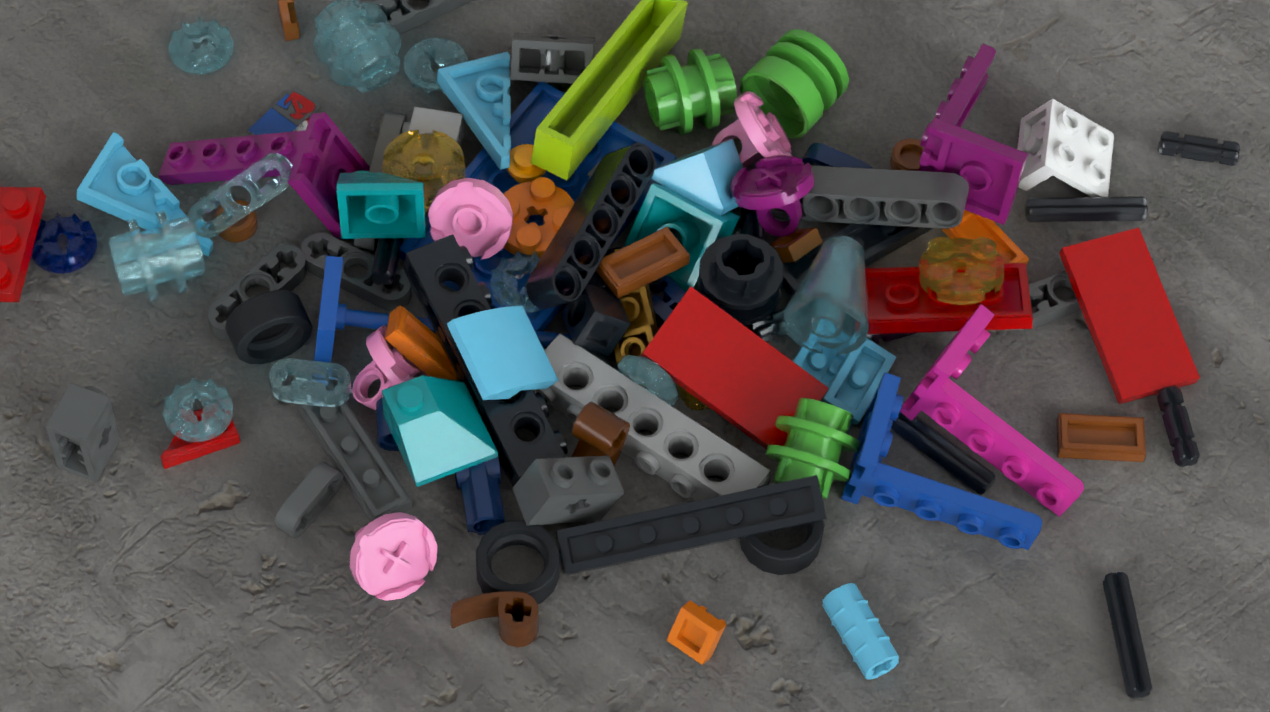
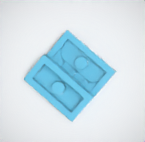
M523 306L500 307L452 319L447 323L483 400L510 399L521 390L547 389L559 381Z
M820 317L813 325L792 361L829 388L821 402L853 414L851 423L857 425L868 408L884 372L888 373L897 357L861 334L855 340Z

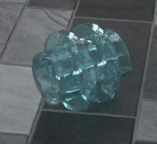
M337 0L324 8L318 17L315 18L317 35L313 43L314 53L324 65H327L328 74L338 85H354L361 93L384 86L399 72L400 58L397 55L401 48V36L391 24L387 23V16L377 4L360 3L358 0Z
M162 210L155 212L157 228L140 232L135 218L126 220L128 232L110 238V241H108L109 251L121 291L125 296L146 291L149 301L158 300L156 285L169 281L174 282L178 294L187 292L186 280L202 275L206 271L199 240L193 222L189 217L168 221L166 213Z

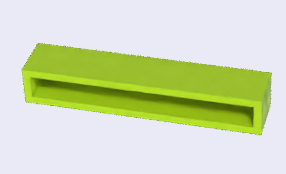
M641 0L536 128L531 164L566 181L571 177L643 86L644 76L647 75L646 71L657 68L661 63L662 57L667 55L681 38L688 2L684 0Z

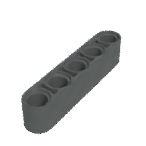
M812 166L814 187L807 195L800 198L802 208L800 221L942 229L953 228L962 221L969 193V185L958 174L947 172ZM780 208L770 210L774 218L790 220L788 213Z

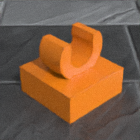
M689 600L681 607L666 641L703 665L712 657L726 627V621L717 619L706 611L707 608L698 606Z

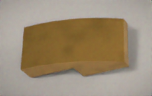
M645 285L620 297L631 324L614 348L618 370L625 376L655 368L640 357L658 331L649 285Z

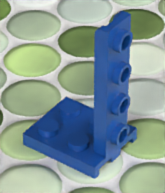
M884 372L865 412L858 437L861 445L859 451L853 454L849 468L852 473L849 481L845 482L841 499L858 504L863 495L872 498L879 505L885 507L896 506L914 512L924 520H938L957 526L960 531L966 534H981L999 540L1006 547L1029 550L1040 533L1042 520L1037 514L881 463L883 457L886 458L893 438V433L890 432L893 421H896L904 398V396L897 394L901 377Z

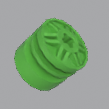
M793 29L788 30L766 52V56L762 57L741 78L740 91L741 94L746 91L757 94L763 100L764 104L760 106V109L764 114L771 112L772 115H775L787 137L795 139L804 136L823 116V111L828 110L848 89L849 76L838 54L825 41L810 32Z

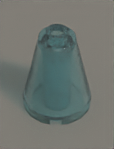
M838 236L826 240L786 306L784 312L785 330L788 336L798 345L817 353H823L824 348L837 349L836 355L857 350L866 341L869 321L864 249L854 239L847 236Z

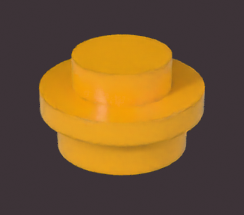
M522 144L510 150V167L506 169L513 179L519 183L532 182L536 178L542 177L546 171L531 164L534 145Z

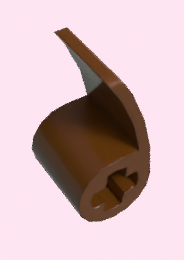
M594 402L587 403L578 415L572 429V436L579 439L572 457L609 456L615 467L626 441L630 423Z
M520 591L485 593L459 600L451 605L452 628L483 618L498 617L499 636L509 646L525 647L531 644L537 637L538 604L528 593ZM521 617L523 618V621L515 622L513 621V618Z

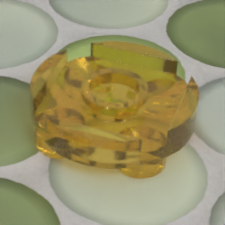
M412 130L397 136L388 144L383 155L382 172L422 182L425 212H427L439 189L451 181L466 178L464 155L459 144L443 132L432 130L433 135L419 134V130ZM419 163L422 166H427L428 164L433 166L431 167V172L421 174L416 172L415 165Z
M936 237L929 242L928 250L921 256L919 281L926 292L927 286L937 292V299L957 305L974 304L985 300V293L992 291L994 288L995 293L1001 289L1004 282V260L996 251V243L989 238L981 237L974 240ZM957 270H966V272L960 273Z

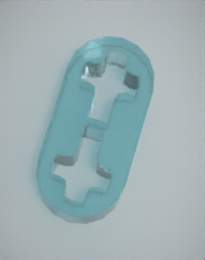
M288 358L277 361L269 372L271 392L278 400L286 403L338 407L344 404L352 393L350 374L340 364ZM287 375H295L296 380L291 382V386L283 385L282 381L287 379ZM330 380H338V385H335L334 391L326 390V385L330 383Z

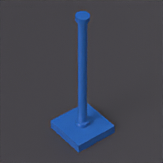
M326 255L313 365L314 373L327 371L330 374L335 329L344 330V326L378 329L388 324L390 315L388 313L346 309L347 304L338 303L343 257ZM416 317L435 333L428 318ZM535 331L543 349H546L559 335V333ZM562 334L563 336L572 341L569 334Z

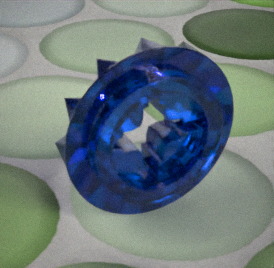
M57 212L54 219L49 221L41 219L31 256L39 267L48 272L64 274L77 271L87 265L94 257L97 250L96 233L89 221L84 222L80 220L75 213L71 217H63ZM61 233H64L68 239L66 253L62 252L57 243L58 236Z

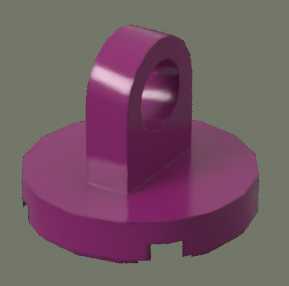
M775 156L756 162L757 168L747 172L746 167L740 169L731 179L730 185L733 200L736 204L749 210H756L758 221L767 233L779 237L792 234L802 217L800 198L807 195L814 187L812 166L809 163L804 165L803 159L795 156ZM780 208L788 213L790 220L779 221L772 216L770 210Z

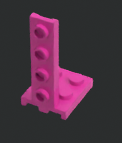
M981 304L944 348L903 403L900 412L912 421L922 410L935 420L937 424L944 427L966 444L973 452L980 455L1008 479L1015 482L1043 506L1060 517L1083 492V482L949 379L950 376L955 380L958 379L972 361V356L967 352L970 350L976 354L990 336L985 327L995 314Z

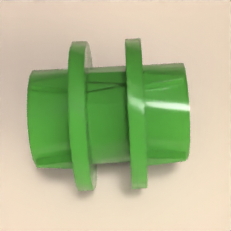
M700 48L690 49L687 65L680 66L676 57L669 54L662 57L659 68L646 71L647 75L644 76L643 80L646 104L653 123L660 130L675 127L677 132L683 136L692 132L693 118L700 117L704 126L712 129L720 124V116L734 113V101L737 98L735 80L728 61L725 57H721L720 53L706 56Z
M799 398L793 417L777 416L775 426L788 433L784 446L768 445L765 453L769 458L779 462L773 482L777 484L817 475L822 497L827 499L833 480L849 481L852 472L838 463L842 451L855 453L859 451L861 445L859 440L848 435L853 414L825 402L809 398Z

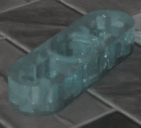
M278 153L265 155L197 201L188 212L190 228L201 237L211 238L217 236L282 193L290 185L288 181L293 166L288 158ZM276 168L281 175L277 179H271L261 187L257 180L264 176L268 170L271 171ZM239 185L248 190L251 196L249 205H239L232 199L231 188L233 186ZM221 204L225 211L220 213L214 221L205 222L202 215L205 212H211Z

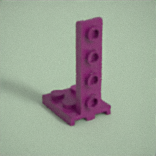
M982 44L975 58L972 56L967 57L961 71V79H954L947 97L949 102L941 101L932 123L927 125L920 146L925 148L921 154L918 171L947 172L963 177L969 185V193L964 210L1005 225L1013 206L1028 153L962 128L987 84L989 76L986 72L996 54V50L993 47Z
M326 112L311 114L307 128L304 131L170 143L158 177L166 184L179 185L289 175L287 182L332 235L339 240H348L341 239L337 181L340 173L369 172L370 166Z

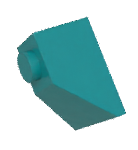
M356 171L354 173H340L337 181V200L341 239L426 238L424 187L422 182L383 172Z
M653 183L649 188L624 246H628L668 227L690 254V260L688 265L666 276L671 278L686 293L690 287H693L695 290L698 288L700 259L706 248L716 240L732 235L739 216L730 211L720 216L665 186Z
M422 375L382 390L384 418L416 487L498 457V451L464 382Z

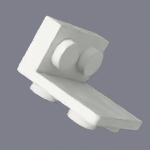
M1054 99L1049 100L1021 118L1017 149L1028 153V157L1018 188L1027 191L1053 175L1090 197H1108L1114 141L1113 133Z

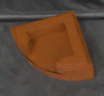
M277 0L285 41L299 39L301 35L299 21H297L294 8L295 0Z

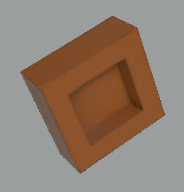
M817 227L796 229L792 234L779 237L769 245L778 252L782 263L797 261L823 241Z

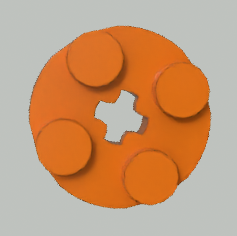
M539 177L532 182L518 184L504 193V196L509 200L514 215L512 231L504 245V248L511 254L519 257L520 253L533 255V260H540L575 204L566 191L555 186V183L546 177ZM531 215L543 216L544 224L538 226L535 222L527 224L526 221Z

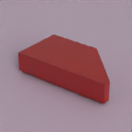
M223 401L183 415L176 428L174 438L160 457L164 469L240 443L238 431L226 402Z

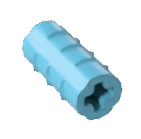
M844 584L825 596L822 600V606L832 621L831 626L836 628L842 638V644H845L853 657V662H856L865 679H875L891 671L899 663V656L890 642V637L886 636L879 624V619L874 616L868 606V601L863 598L856 584Z

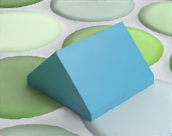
M730 139L682 156L656 168L651 179L721 216L738 207L733 200L730 185L731 179L743 168L734 140Z

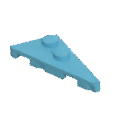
M508 51L441 68L437 72V83L457 111L463 114V119L500 170L510 167L511 107L510 54Z
M113 132L78 187L76 200L209 257L214 249L213 241L207 236L206 230L197 220L192 222L179 208L180 201L160 179L151 175L149 167L142 159L137 161L123 146L124 139L119 134Z

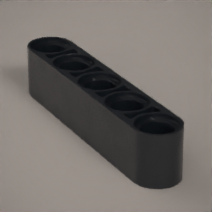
M635 143L607 153L602 158L527 281L526 292L534 306L545 310L577 300L582 294L654 174L656 168L654 154L645 144Z

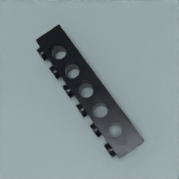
M452 234L407 252L403 270L459 381L465 383L497 448L499 461L512 487H514L535 459L566 458L568 448L560 431L552 430L546 418L549 416L548 407L540 393L534 394L533 390H521L514 395L517 401L511 404L503 403L499 399H482L447 323L452 319L491 309L492 298L487 286L483 282L478 283L472 272L474 264L468 249L464 245L459 247ZM445 281H452L458 284L461 289L456 292H448L440 284ZM521 428L529 429L534 433L536 439L529 442L522 441L516 436L514 431Z

